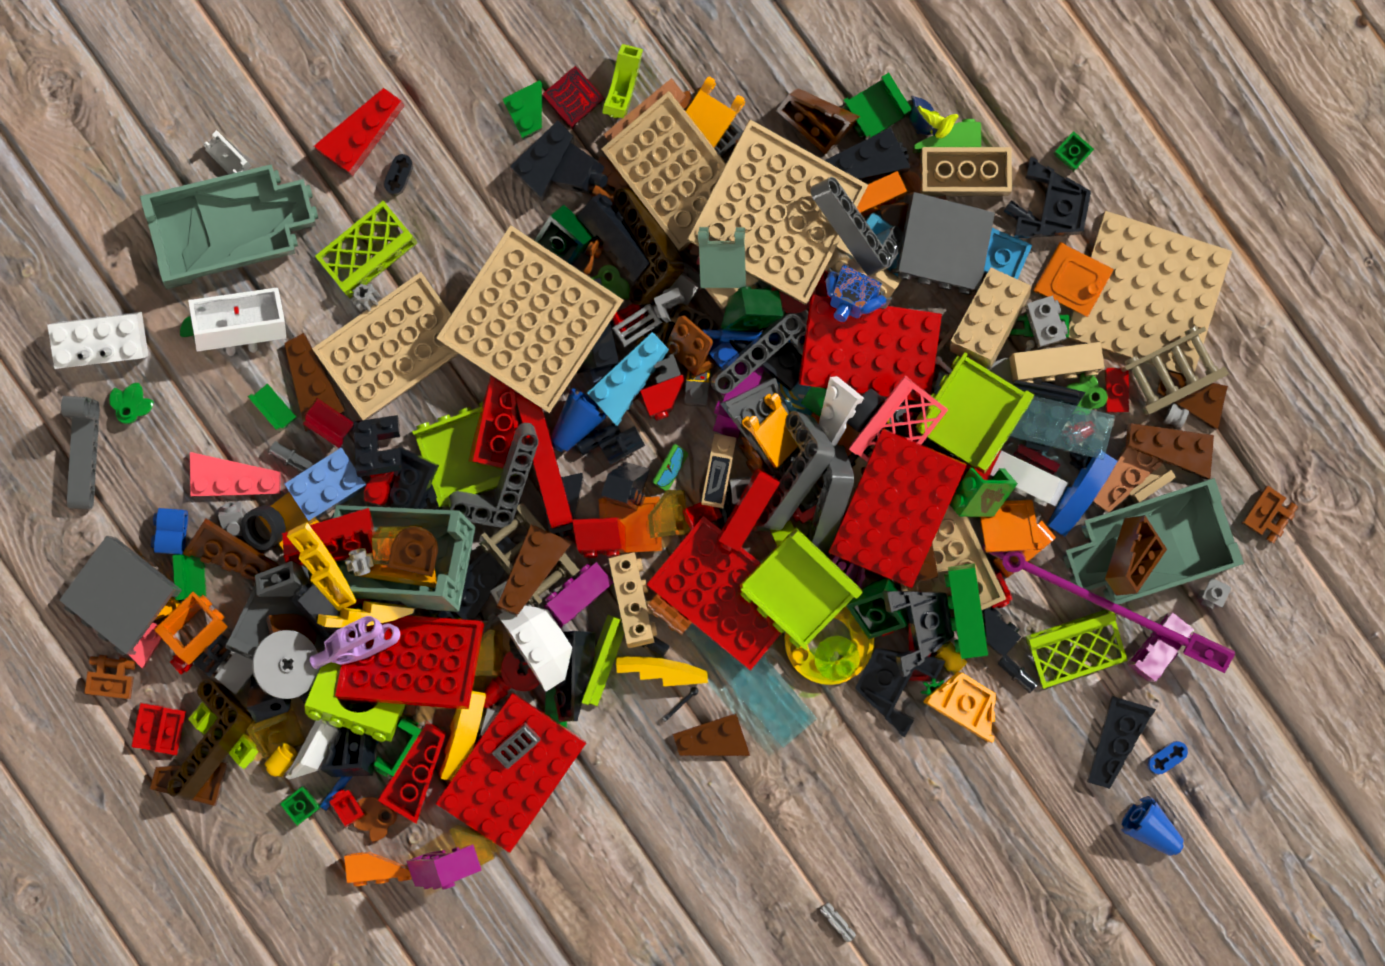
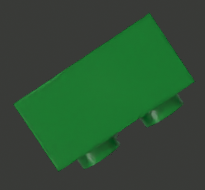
M1073 131L1053 154L1074 172L1094 149Z
M305 786L299 788L280 803L297 826L321 808Z

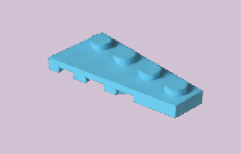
M653 332L588 392L590 397L617 426L621 422V418L626 410H629L633 404L632 401L638 392L646 385L645 382L650 374H653L656 370L654 365L662 361L669 350Z

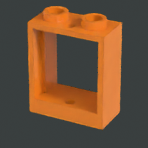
M898 171L868 184L857 206L858 211L863 217L880 210V206L893 204L904 199L907 190Z
M194 592L154 629L175 654L188 665L228 628L222 621L225 618L222 613L216 608L214 610L210 608L212 605L210 600L204 595L199 597ZM202 608L212 621L187 646H184L175 634Z

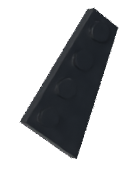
M1111 696L1087 779L1088 783L1108 789L1111 788L1129 753L1132 752L1136 741L1143 733L1146 724L1156 709Z

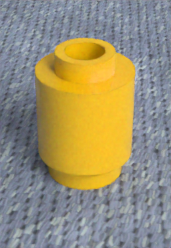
M951 641L945 643L934 655L935 658L944 659L945 663L943 666L954 674L967 664L965 659H961L960 653H956L955 645Z
M287 743L278 746L265 762L267 772L274 777H282L292 766L298 755L295 748Z

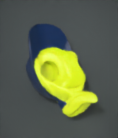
M913 95L911 96L913 108L909 120L916 133L934 135L939 139L947 136L959 116L952 114L946 118L941 117L938 112L934 111L928 101Z

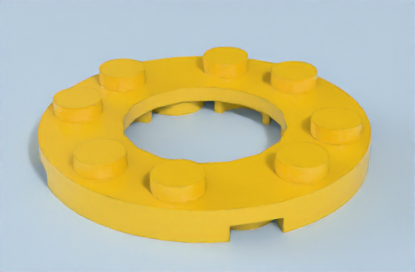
M846 606L834 617L846 625L851 635L850 648L847 654L840 660L833 662L821 661L810 652L809 647L805 650L802 647L798 649L789 640L791 636L785 632L784 640L787 656L793 667L805 678L820 684H840L857 676L868 664L874 648V638L868 639Z

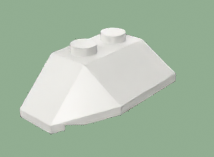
M525 605L517 616L506 611L497 616L545 692L565 680L572 646L549 610Z
M322 719L316 720L285 778L290 780L319 771L322 764H325L330 754L331 743L334 744L339 733L338 727H334L328 721Z

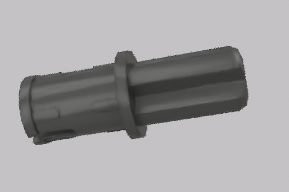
M277 441L269 449V454L284 461L286 466L291 465L301 472L312 466V462L296 454L295 450L291 451Z

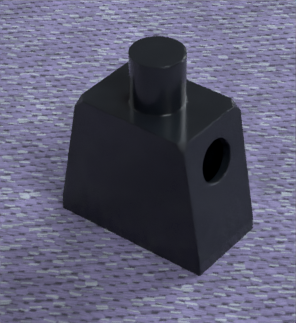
M570 143L551 180L562 189L591 194L595 186L603 188L607 184L608 177L602 174L604 170L602 164Z
M251 677L246 708L255 723L290 710L291 698L281 699L269 695L258 685L255 677Z

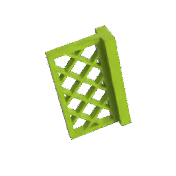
M382 201L316 254L315 257L339 285L341 290L351 298L354 296L353 290L360 286V284L367 285L418 242L387 204ZM382 209H385L388 213L387 222L376 221V215ZM363 225H371L370 236L359 235V228ZM375 225L386 226L385 237L374 236ZM390 226L400 227L403 233L397 238L389 237ZM345 239H354L353 250L342 249V242ZM358 239L369 240L368 251L357 250ZM373 240L384 241V247L381 251H372ZM329 252L337 253L335 264L326 263L323 257ZM341 253L352 254L351 265L340 264ZM356 254L367 255L366 263L362 266L355 265ZM339 268L350 269L349 277L341 282L338 278Z
M1105 609L1025 636L1043 689L1128 661L1114 612ZM1111 625L1113 634L1110 640L1099 636L1103 627ZM1089 633L1094 636L1088 647L1078 643L1082 634ZM1097 638L1107 642L1102 654L1092 650ZM1068 640L1073 643L1067 654L1057 650L1061 641ZM1076 645L1086 650L1081 661L1071 657ZM1111 645L1119 649L1121 657L1116 659L1106 657ZM1046 647L1051 650L1046 662L1038 658L1037 649ZM1055 652L1065 657L1060 668L1049 664ZM1090 652L1100 657L1094 666L1085 664ZM1069 659L1079 664L1076 671L1070 674L1063 671ZM1048 666L1058 671L1054 679L1045 681L1044 672Z
M607 615L595 648V657L582 703L586 705L593 704L598 706L625 634L622 620Z

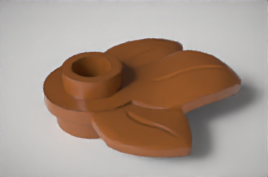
M592 239L585 253L589 257L587 267L583 271L585 275L591 273L594 258L599 259L603 251L602 241L599 239Z
M742 436L741 439L744 446L739 445V448L748 459L746 461L748 468L753 474L756 468L765 472V462L747 438Z
M365 797L360 799L358 802L365 816L354 822V827L363 831H370L371 841L383 839L387 835L389 826L395 823L397 812L378 801V798ZM384 811L390 813V818L387 820L382 817Z

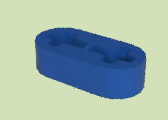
M1180 741L1170 742L1149 758V769L1156 774L1166 773L1187 757V746ZM1174 746L1182 747L1180 751L1181 756L1173 755L1169 757L1174 752ZM1166 757L1167 760L1162 763V769L1154 768L1156 764L1154 760L1156 758L1163 760Z

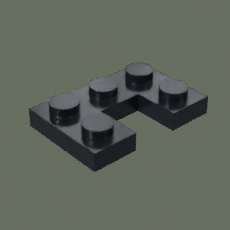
M398 415L355 421L354 437L357 477L402 471L400 448L379 451L378 440L400 437Z

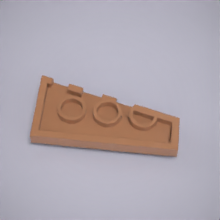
M671 78L603 135L610 142L668 91L672 93L679 104L682 103L686 95Z
M1125 446L1116 459L1118 462L1093 503L1109 513L1135 487L1146 480L1145 478L1153 471H1156L1162 465V460Z

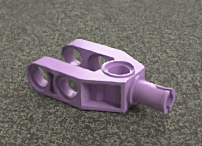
M365 616L336 630L324 642L325 650L310 656V663L314 669H319L330 662L343 665L368 658L397 643L400 638V631L392 624L382 625L377 618ZM373 621L374 629L367 633V624ZM391 628L392 636L386 640L385 632ZM354 630L355 638H350L348 634ZM373 639V646L367 649L366 642Z

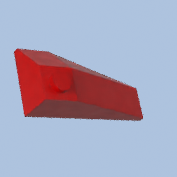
M490 375L468 462L503 469L515 430L518 426L515 390Z

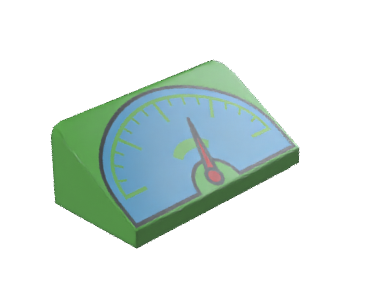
M676 444L673 445L654 478L653 484L668 491L686 461L688 452Z

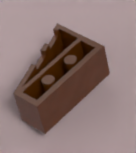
M799 88L788 94L776 110L824 154H827L836 147L860 117Z
M1145 515L1124 518L1105 577L1116 596L1137 594L1167 550Z

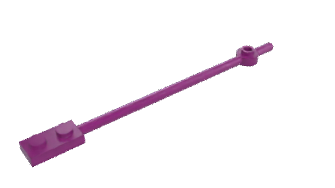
M1022 551L987 552L1003 560V566L1007 571L1015 573L1023 569L1185 646L1183 651L1185 655L1225 673L1235 656V651L1193 632L1191 638L1185 637L1025 561L1026 558ZM1016 556L1018 561L1012 562L1010 558Z

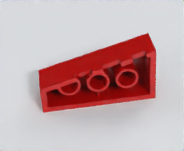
M385 88L381 89L316 143L314 148L348 174L354 176L404 108L402 100Z
M369 508L310 525L335 561L346 560V558L350 557L349 552L361 548L366 550V554L372 553L373 556L377 555L376 535ZM288 532L282 533L285 562L294 561L305 566L299 559L300 551L287 537Z
M425 721L420 734L395 775L390 777L378 797L379 802L416 824L445 738L443 730Z

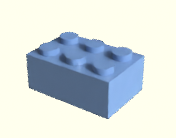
M340 448L286 482L285 486L311 524L335 509L336 505L343 504L365 490L366 484L361 477H357L355 467L343 449Z

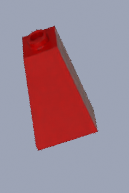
M756 468L717 538L721 542L720 546L729 552H732L733 549L736 551L740 550L780 482L776 478Z

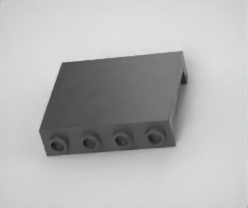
M916 192L906 194L904 203L909 205L896 269H891L890 273L898 274L897 278L903 280L918 279V283L924 285H931V282L936 283L940 289L951 290V287L956 288L958 293L971 295L972 292L978 291L982 282L995 212Z
M106 536L59 601L65 605L64 609L73 615L77 614L82 618V624L88 628L93 627L98 631L97 635L102 640L110 641L114 644V649L122 655H135L136 651L133 649L170 598L177 597L182 590L118 538Z
M255 584L225 648L253 660L254 652L259 643L270 635L266 620L268 615L298 614L303 616L291 600L295 595L257 596ZM316 633L314 646L319 653L324 651V642L328 638L320 637ZM282 660V662L284 663L282 668L290 669V660Z

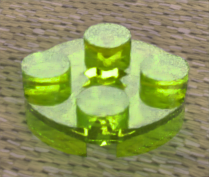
M830 636L818 644L814 654L815 666L822 676L830 680H845L855 672L859 665L858 649L849 639L843 636ZM834 652L843 655V660H840L838 665H835V662L830 660V657L834 656Z

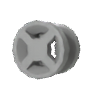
M1172 403L1164 416L1163 423L1166 425L1171 424L1175 429L1180 430L1187 419L1189 410H1181L1176 404Z

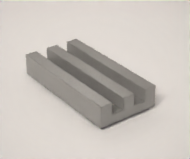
M649 304L612 329L623 346L626 347L661 324L662 321L657 317L651 304ZM645 312H650V315L621 333L619 329ZM654 318V323L625 340L624 337Z

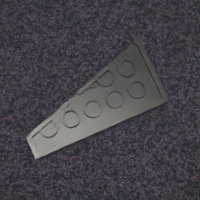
M772 378L720 404L780 481L801 449L798 446L778 468H774L752 433L742 424V420L746 416H749V418L756 416L760 425L772 413L773 410L764 402V397L767 394L772 396L774 393H777L780 396L783 408L789 414L776 378ZM816 483L798 506L801 511L808 510L817 505L820 492Z

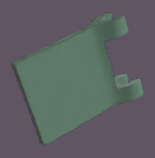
M699 227L701 288H741L746 286L745 227H736L734 233L735 241H709V227Z

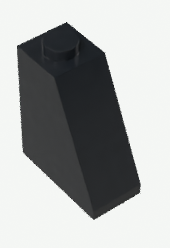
M583 473L561 477L573 520L576 519L582 491ZM543 500L549 532L560 537L569 536L568 532L573 531V522L551 528Z
M302 584L295 590V596L291 600L320 637L329 638L336 630L341 628L324 627L317 623L318 614L340 616V612L314 584Z

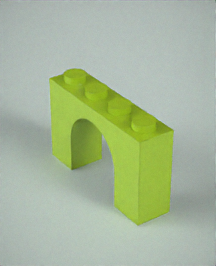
M330 662L320 667L305 703V714L313 720L319 721L322 719L328 721L334 727L341 728L343 726L351 729L356 734L370 735L380 742L385 740L391 742L405 704L378 702L373 709L366 712L355 713L348 711L341 706L337 697H335L341 665Z

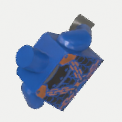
M844 264L839 272H833L832 268L828 270L826 277L827 295L832 298L830 305L836 308L834 318L840 322H845L849 315L854 318H860L862 314H869L879 308L886 309L892 298H886L883 296L884 292H880L881 282Z

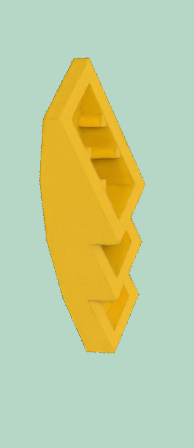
M306 522L290 530L287 537L300 551L299 559L312 573L310 580L338 611L341 610V607L346 608L355 604L356 599L345 577L310 525Z
M364 601L362 610L341 607L340 616L318 614L317 623L324 627L342 628L365 616L375 617L380 623L410 615L414 612V608L400 604ZM369 622L367 626L374 625V622Z
M641 656L616 657L617 673L640 672V680L663 678V686L708 683L706 670L686 663Z
M472 691L469 710L456 709L450 725L451 734L444 750L446 757L439 772L441 779L451 781L472 751L486 698L485 693Z

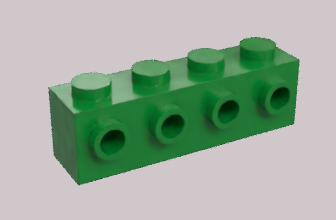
M975 563L948 567V574H944L946 587H951L952 595L947 597L949 609H954L955 617L951 618L952 631H957L958 639L954 640L955 651L960 653L961 659L988 656Z

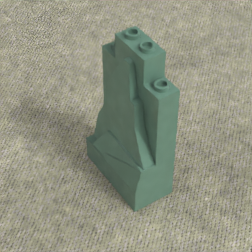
M271 164L140 196L158 259L157 263L162 282L166 290L191 284L192 280L198 277L295 254L294 247H297L298 243L295 233L290 234V232L316 226L315 219H319L316 207H311L309 198H313L310 185H305L304 179L277 185L281 183L278 170L273 171Z
M1215 478L1085 520V525L1081 527L1085 539L1090 538L1091 542L1066 550L1067 555L1063 556L1067 569L1072 568L1074 576L1070 577L1071 582L1088 591L1106 585L1107 589L1103 590L1105 598L1119 605L1243 565L1244 562L1237 542L1234 541L1221 503L1222 498ZM1145 515L1167 550L1137 594L1116 596L1105 577L1124 518Z
M336 505L331 519L366 508L370 509L377 549L387 537L395 538L400 531L408 527H421L428 530L435 537L438 544V554L435 563L436 588L355 576L353 570L347 571L345 563L347 560L335 561L355 599L401 601L407 607L459 612L476 528L460 511Z

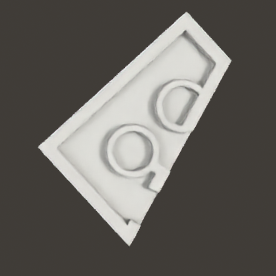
M837 376L830 377L819 420L820 427L833 446L837 445L846 430L848 419L853 418L856 413L855 407L857 404L862 403L864 399L863 396Z

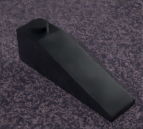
M601 278L593 279L594 281L602 285ZM610 322L576 374L619 364Z
M563 632L572 646L565 680L555 686L554 700L559 722L578 721L582 700L595 657V632Z

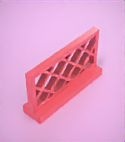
M904 376L852 442L849 450L868 462L870 457L864 451L869 445H876L877 441L872 442L876 435L877 439L879 438V431L882 428L892 426L893 433L896 434L895 426L907 424L910 437L905 438L911 441L919 439L916 443L922 444L948 409L913 383L911 379ZM912 389L921 395L922 403L908 405L907 396ZM924 398L930 402L924 403ZM904 399H905V404H906V405L900 406L901 403H902V402L904 401ZM935 405L941 410L936 418L926 419L925 406ZM922 407L924 419L910 421L909 408ZM899 409H906L908 421L894 423V412ZM890 417H891V422H892V423L886 424V422H887V421L890 419ZM933 421L927 428V422ZM924 422L925 432L923 435L912 437L911 424Z

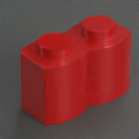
M394 472L370 475L371 480L367 483L364 491L365 501L384 506L390 497V484L394 480Z

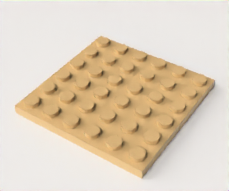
M749 120L687 240L699 246V227H709V241H735L734 233L736 227H745L746 273L799 302L807 304L841 239L812 198L811 187L829 177H834L857 208L868 184L758 123Z
M1105 211L1090 257L1113 268L1114 271L1088 317L1073 310L1069 322L1068 339L1084 344L1101 342L1103 350L1128 358L1137 356L1138 359H1141L1186 336L1185 331L1195 326L1198 329L1205 326L1206 331L1199 334L1204 344L1232 251ZM1191 339L1179 344V347L1194 374L1199 355ZM1171 349L1159 354L1166 370L1184 375ZM1151 359L1143 362L1146 364L1153 365Z
M510 225L436 339L550 413L624 300Z

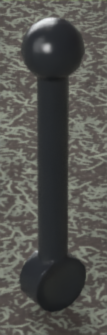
M692 687L690 693L662 720L666 722L692 696H696L699 692L698 688Z

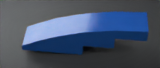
M1096 450L1087 468L1080 470L1072 487L1065 489L1046 526L1062 536H1066L1094 501L1118 461L1105 452Z

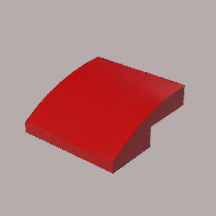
M140 702L131 747L177 755L186 711Z

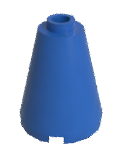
M572 389L569 392L550 437L552 446L560 452L563 450L569 451L607 417L605 412L602 413L598 410L600 407L589 396L582 392H579L578 395L575 394L576 389Z
M1143 797L1140 799L1142 802L1140 805L1136 806L1134 804L1130 807L1121 822V825L1124 827V829H1121L1123 833L1168 856L1177 855L1182 851L1184 847L1183 838L1152 797Z

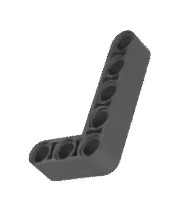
M829 177L811 187L812 198L863 271L871 276L889 268L900 251L903 236L902 230L898 226H893L875 235L836 178Z
M784 314L783 317L770 325L711 378L712 388L723 394L729 393L788 341L803 355L804 347L800 345V338L806 334L807 325L797 315ZM789 318H793L795 321V326L791 330H788L785 325ZM775 332L778 335V341L771 345L768 338L771 333ZM759 347L761 356L758 359H753L752 350ZM738 362L744 364V371L741 374L735 372V365ZM721 377H726L727 386L720 389L718 387V380Z
M63 396L61 401L62 416L72 419L67 506L70 509L91 510L94 505L100 405L98 401L88 397Z
M796 411L788 414L786 428L801 451L780 479L777 489L756 522L760 527L776 531L781 530L832 461L835 453L834 446L815 418Z
M522 423L517 426L494 498L456 491L448 497L449 510L460 511L473 523L500 528L510 525L514 519L538 446L535 427L530 423Z
M838 444L834 446L835 453L832 461L822 473L824 484L807 534V538L828 558L830 557L829 550L839 530L854 484V473L845 446Z

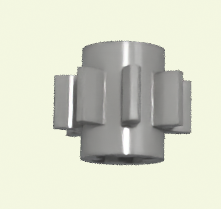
M360 284V286L353 290L355 297L351 298V301L360 312L363 309L370 312L373 305L378 306L376 298H379L380 294L374 289L372 284L368 286Z
M364 548L349 552L350 557L346 558L347 561H345L347 571L353 570L355 576L369 573L371 571L370 567L374 566L372 553L366 554Z

